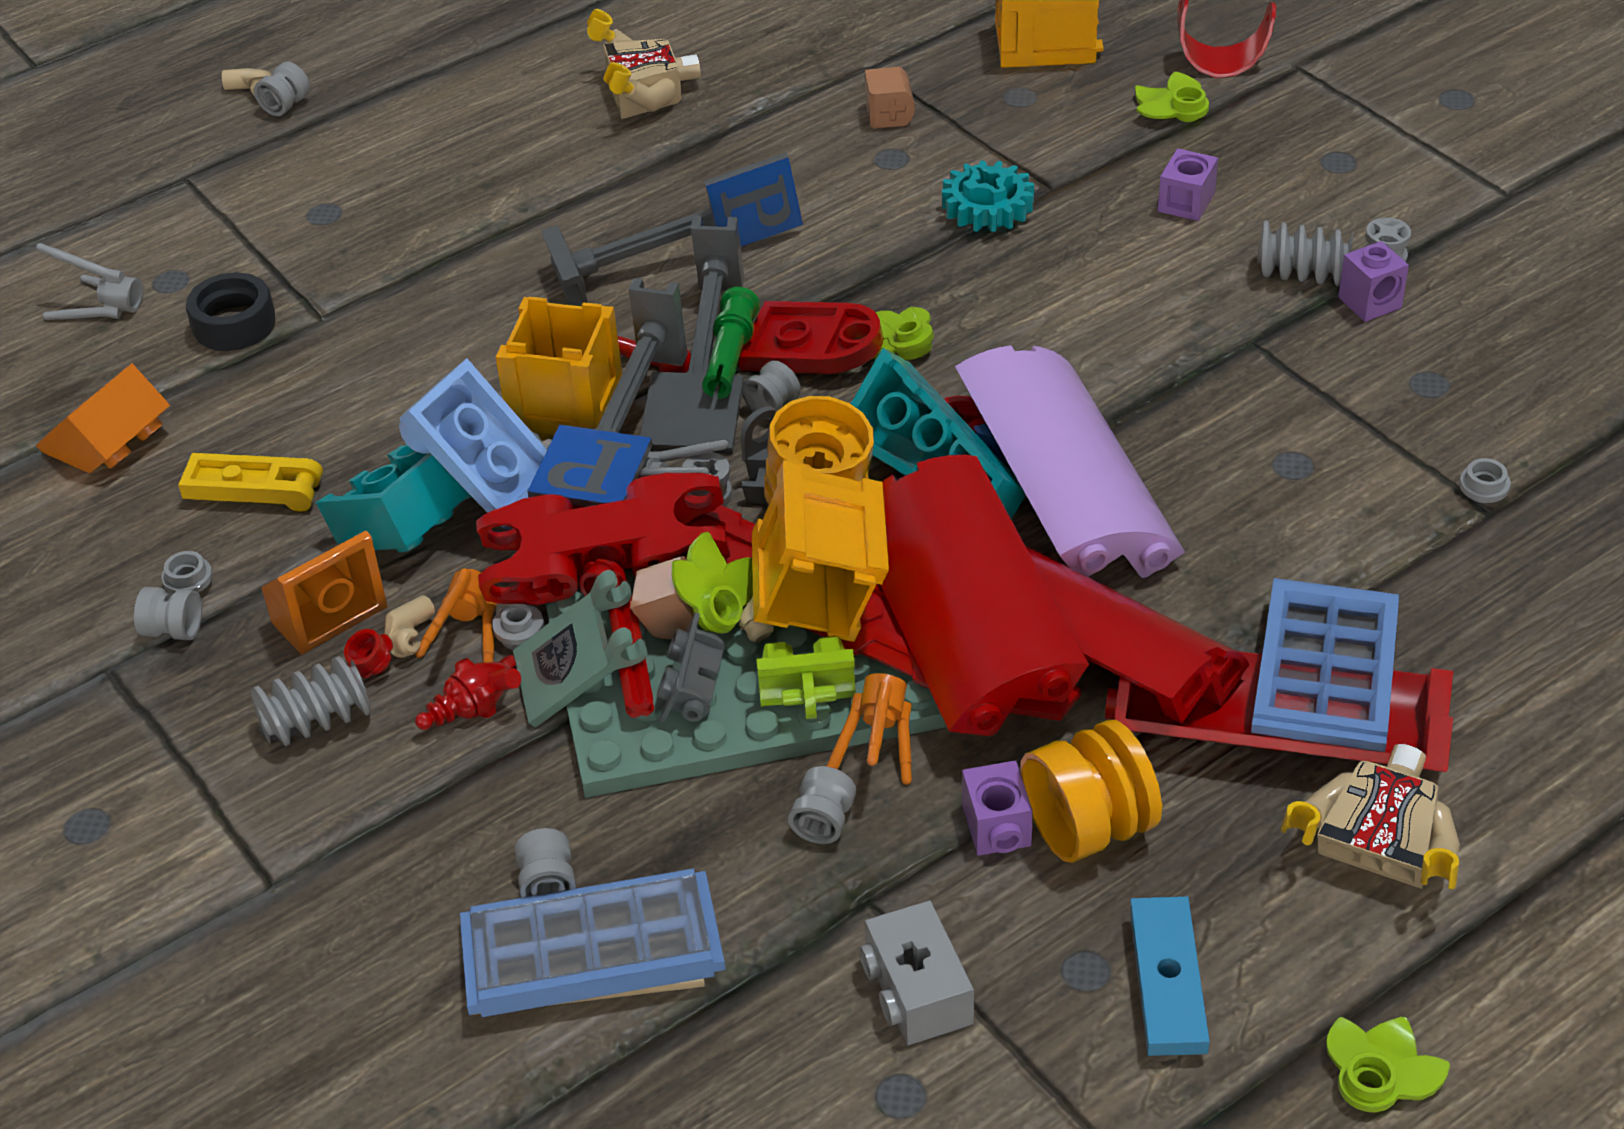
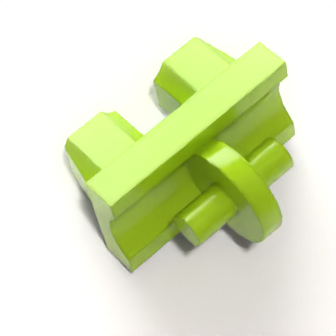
M838 636L819 638L817 642L813 643V653L793 655L792 646L786 642L768 643L764 646L763 658L756 659L761 707L782 704L783 706L804 704L806 720L817 719L816 703L850 698L856 693L853 649L845 650Z

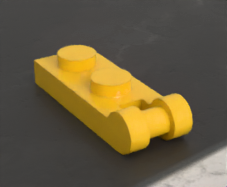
M192 453L178 486L182 499L285 504L294 511L302 512L308 510L312 505L315 497L313 488L319 485L323 475V468L317 461L308 458Z

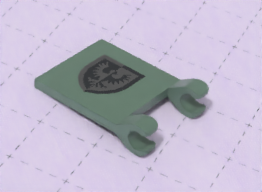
M606 570L598 575L588 595L513 650L517 670L522 678L520 685L528 723L533 727L539 726L614 670L636 665L646 658L647 648L645 641L640 638L632 644V634L627 628L616 630L609 638V641H607L600 612L621 607L628 603L632 596L630 584L626 581L616 587L618 580L613 571Z

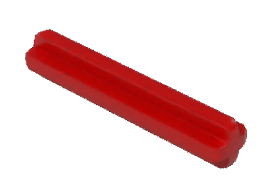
M631 596L628 603L621 607L610 609L608 613L612 634L620 628H627L631 631L633 644L637 639H642L638 617L630 609ZM645 658L636 665L618 669L626 713L632 718H637L640 715L649 716L655 709Z

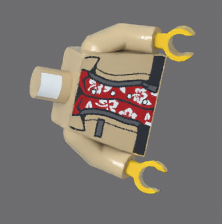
M594 9L587 20L588 36L597 42H601L603 39L606 40V43L603 44L606 64L603 80L609 84L621 119L649 111L654 112L660 108L679 103L682 99L680 81L701 78L697 54L675 58L669 41L666 39L632 40L618 29L613 31L609 29L613 20L606 12Z
M1396 744L1393 747L1386 767L1369 761H1361L1353 773L1339 774L1304 802H1292L1287 807L1280 831L1286 833V830L1289 828L1301 829L1304 831L1302 843L1311 845L1316 830L1320 828L1317 834L1318 854L1421 889L1423 885H1427L1428 878L1433 876L1447 879L1449 881L1448 889L1456 888L1460 843L1452 814L1448 806L1437 800L1439 786L1434 782L1419 778L1426 755L1415 747Z

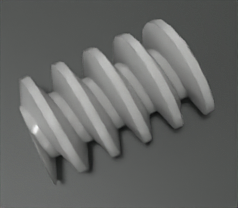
M1264 220L1257 264H1261L1262 274L1266 278H1269L1275 267L1278 266L1282 280H1287L1294 268L1297 270L1300 282H1305L1311 271H1314L1317 284L1323 285L1329 273H1332L1335 286L1340 287L1344 254L1350 253L1352 250L1354 232L1348 242L1343 243L1341 230L1335 229L1329 241H1325L1323 228L1317 227L1310 239L1306 236L1304 225L1300 224L1294 235L1289 236L1287 224L1282 222L1276 233L1271 234L1269 221Z
M340 656L331 659V675L320 664L311 667V682L300 671L292 673L290 690L279 678L272 680L271 697H268L259 686L251 688L252 704L269 746L270 736L274 734L285 746L291 744L292 727H296L305 738L311 737V720L314 719L317 720L325 731L331 729V713L336 712L345 723L351 722V705L354 704L357 705L365 716L371 714L365 686L355 663L351 659V667H349Z

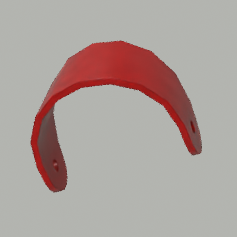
M1179 0L1177 24L1180 42L1186 59L1198 72L1213 78L1234 77L1250 69L1264 54L1274 27L1276 3L1270 2L1268 4L1264 19L1259 28L1245 41L1231 46L1212 47L1196 41L1186 32L1184 27L1189 0Z

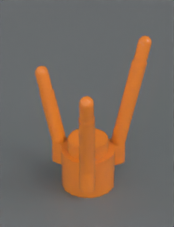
M462 568L454 574L436 616L421 639L420 648L415 653L417 658H422L449 615L456 620L464 622L471 621L481 615L483 662H494V631L492 622L497 603L484 600L478 582V575L481 572Z
M880 673L870 674L865 677L863 692L853 694L850 713L826 767L838 770L861 715H863V721L872 726L867 755L868 765L875 766L878 762L884 728L893 727L895 721H897L901 781L905 785H909L912 782L909 729L912 704L904 701L907 688L905 681L893 675Z

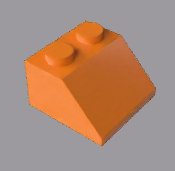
M131 363L68 415L35 446L42 453L89 474L102 463L111 469L131 452L126 445L129 440L136 435L143 442L163 425L158 416L170 404L135 365Z
M367 531L354 536L261 587L271 623L301 655L388 607L372 537Z

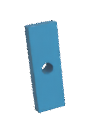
M1188 896L1131 898L1130 918L1148 1056L1208 1054L1210 1041Z

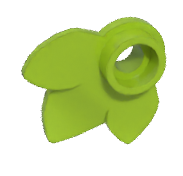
M1177 71L1170 76L1167 88L1135 86V96L1140 104L1136 112L1148 118L1167 119L1176 117L1180 121L1192 122L1205 116L1209 110V101L1206 98L1205 91L1201 88V84L1197 80Z
M909 307L900 314L892 311L876 312L880 319L884 340L881 349L872 359H877L882 348L892 353L897 352L898 356L905 360L920 358L932 349L934 332L929 324L931 316L927 310L919 307Z
M709 532L701 533L693 541L688 550L687 561L675 560L672 562L674 588L679 597L693 608V612L700 614L698 624L702 629L719 634L731 631L741 619L743 606L753 596L752 558H741L727 564Z
M1339 1017L1327 1035V1053L1340 1070L1338 1078L1339 1091L1345 1101L1356 1109L1365 1112H1381L1392 1107L1398 1099L1424 1100L1435 1094L1447 1079L1450 1068L1448 1061L1434 1056L1417 1055L1414 1034L1406 1017L1386 1021L1366 1033L1350 1020ZM1361 1083H1371L1377 1088H1370Z

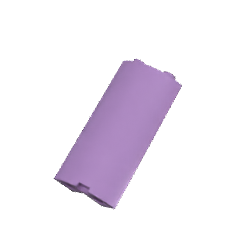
M1010 345L979 353L955 366L1057 552L1070 569L1089 577L1124 554L1142 578H1146L1154 572L1165 568L1170 562L1186 553L1078 374L1065 358L1043 347L1033 346L1031 351H1014Z

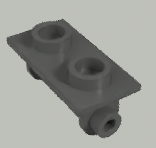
M694 613L685 631L677 628L669 645L666 658L674 661L673 667L666 668L656 697L664 700L659 719L660 722H665L671 710L682 713V716L691 722L700 721L710 711L716 681L712 679H715L718 674L725 645L719 633L697 629L699 613Z

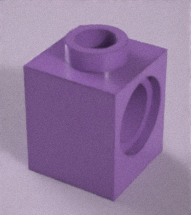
M1177 148L1160 176L1158 212L1199 221L1215 194L1218 157Z
M1382 241L1344 254L1338 298L1364 322L1402 308L1409 265Z
M1010 761L962 770V807L977 856L995 852L1007 853L1018 848L1031 846L1033 810L1017 762Z

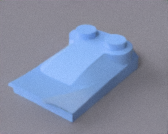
M467 358L399 418V429L405 443L416 452L422 454L431 453L487 513L518 500L528 498L527 491L547 452L543 444ZM501 526L506 531L514 529L509 526Z

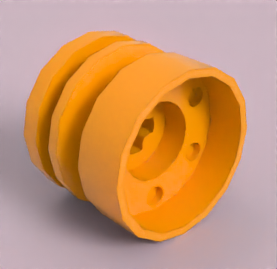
M830 396L803 397L792 400L779 409L769 426L768 457L764 474V497L768 504H770L777 488V473L783 460L803 464V469L857 481H861L862 478L868 479L874 439L873 427L864 413L850 403Z
M1106 720L1096 724L1093 730L1076 732L1071 740V744L1067 741L1057 740L1025 753L1021 760L1020 774L1033 810L1032 819L1047 845L1064 862L1073 863L1104 850L1110 843V837L1114 840L1125 841L1132 838L1135 832L1144 833L1155 828L1161 821L1163 805L1159 784L1152 764L1141 743L1130 729L1118 720Z

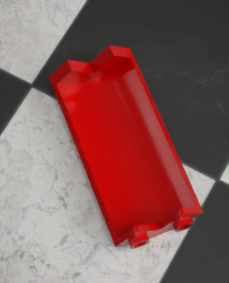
M972 455L940 456L916 463L917 471L897 481L893 475L882 481L889 571L881 588L949 732L992 736L998 732L1019 698L1058 703L1065 701L1089 663L978 457Z
M1026 547L1085 658L1155 694L1165 716L1182 724L1201 696L1221 706L1248 668L1249 663L1247 659L1238 651Z
M1238 651L1245 656L1249 666L1222 705L1219 706L1201 696L1182 724L1163 714L1155 694L1121 676L1118 689L1108 688L1105 720H1118L1133 732L1353 761H1369L1384 765L1388 764L1393 747L1396 744H1405L1419 749L1426 755L1422 770L1445 773L1448 771L1453 717H1449L1454 671L1431 668L1428 675L1393 670L1385 752L1251 733L1262 654ZM1280 663L1279 677L1319 682L1321 669ZM1332 671L1330 684L1371 690L1372 676ZM1276 693L1274 707L1316 713L1317 699ZM1328 700L1327 715L1368 721L1370 706Z

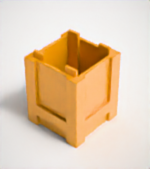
M995 0V29L1001 68L1096 63V53L1104 51L1102 39L1097 40L1099 0Z
M524 297L518 308L519 318L506 345H501L495 356L503 400L531 432L539 435L541 441L552 440L559 425L596 429L622 376L614 307L583 302L582 306L547 303V298Z
M782 461L777 473V488L763 520L757 519L752 531L754 622L784 628L793 625L827 632L828 637L838 636L842 640L855 641L861 629L860 617L876 584L882 585L889 571L882 482L866 478L857 481L803 469V464Z

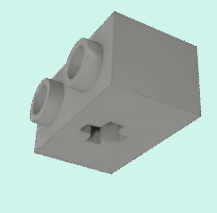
M931 900L865 920L866 945L859 947L861 964L868 980L877 978L882 989L879 992V999L885 1019L889 1026L898 1024L907 1046L974 1024V989Z

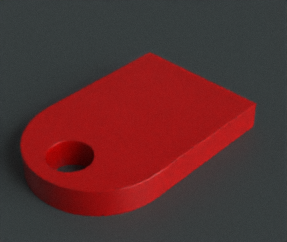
M765 301L753 323V336L742 347L738 364L740 371H760L770 361H779L785 364L793 373L833 374L849 371L870 361L881 349L884 336L880 319L874 310L856 303Z

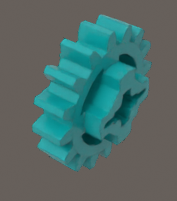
M980 160L979 164L974 166L968 163L963 164V172L950 171V179L943 180L941 207L946 209V217L948 219L957 218V226L959 227L969 223L973 224V231L977 232L982 226H988L991 232H996L997 227L1002 225L1011 229L1013 228V220L1024 222L1026 220V213L1033 212L1034 183L1029 182L1028 173L1018 174V166L1016 165L1002 168V161H997L994 166H987L984 160Z

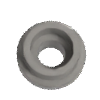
M1481 458L1472 461L1462 472L1459 485L1461 491L1474 501L1492 503L1500 501L1508 495L1511 481L1503 464L1493 459Z
M181 551L170 556L166 560L162 572L164 588L171 594H174L178 589L194 590L199 593L211 583L213 578L209 562L194 551Z
M513 604L501 609L495 615L492 626L495 637L506 648L514 650L542 629L544 621L542 613L536 607L528 604Z

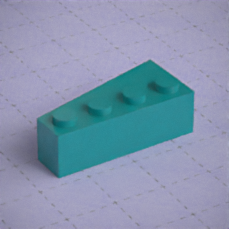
M882 348L850 403L864 413L873 427L874 445L872 455L904 475L917 471L916 463L927 459L948 455L977 456L1012 520L1026 496L1016 476L910 362Z
M406 444L404 446L401 445L387 455L391 464L379 467L370 473L364 470L348 480L352 490L343 496H335L329 493L315 503L338 545L367 531L372 537L374 550L396 549L397 552H406L418 546L423 541L422 535L432 526L448 520L454 513L452 509L462 500L472 496L431 453L422 454L416 452Z

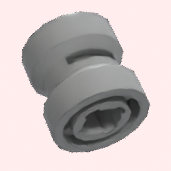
M291 62L281 63L272 71L271 76H265L254 86V96L263 110L273 116H282L292 108L293 102L302 100L310 92V82L307 75L300 67Z
M144 586L140 590L134 607V625L140 636L159 637L162 633H169L174 639L193 640L199 631L202 619V601L197 591L178 589L172 595L160 587Z
M819 766L809 769L800 786L801 797L795 800L788 816V823L791 829L798 836L809 842L830 844L837 841L845 824L844 813L850 809L856 795V786L852 779L845 773L831 767Z
M541 828L525 833L517 840L514 849L517 867L521 871L518 877L521 898L576 889L574 871L569 865L572 858L569 838L563 832L556 829Z

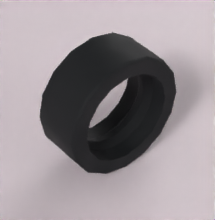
M233 272L213 276L195 286L186 298V312L192 333L198 343L210 349L230 351L246 348L258 343L269 335L275 325V309L270 289L262 279L252 274ZM228 307H249L244 312L233 316H212L216 312Z

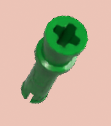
M732 287L723 293L720 300V310L722 312L716 316L713 324V333L716 336V341L706 375L702 381L703 391L712 398L716 385L720 386L717 399L726 398L730 395L742 347L751 340L754 333L752 321L760 311V300L753 291L744 287Z

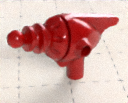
M512 654L508 655L498 662L473 663L468 658L458 661L455 664V672L445 681L443 696L437 694L433 697L434 704L432 702L426 704L427 712L419 713L416 716L415 725L420 730H427L433 723L440 727L444 724V720L448 723L453 722L455 715L464 719H471L477 716L489 718L495 715L496 703L503 692L518 688L522 681L520 672L512 668L516 665L514 656Z

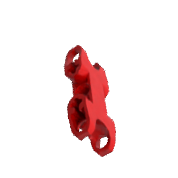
M666 472L644 476L629 483L626 488V500L573 509L570 500L564 496L547 494L524 498L484 514L476 520L477 533L480 536L483 547L501 551L517 550L511 558L487 567L478 575L479 588L484 600L497 604L530 605L562 601L576 593L578 590L577 577H581L584 574V567L590 561L595 562L597 559L613 561L622 569L632 568L633 575L636 577L638 570L684 556L687 560L690 545L704 532L711 534L724 559H728L730 557V550L725 530L717 529L713 526H686L692 519L710 513L724 503L719 477L705 473ZM695 490L710 492L703 496L685 497L688 493ZM497 526L514 528L506 532H493L491 530ZM499 582H518L510 587L493 585Z

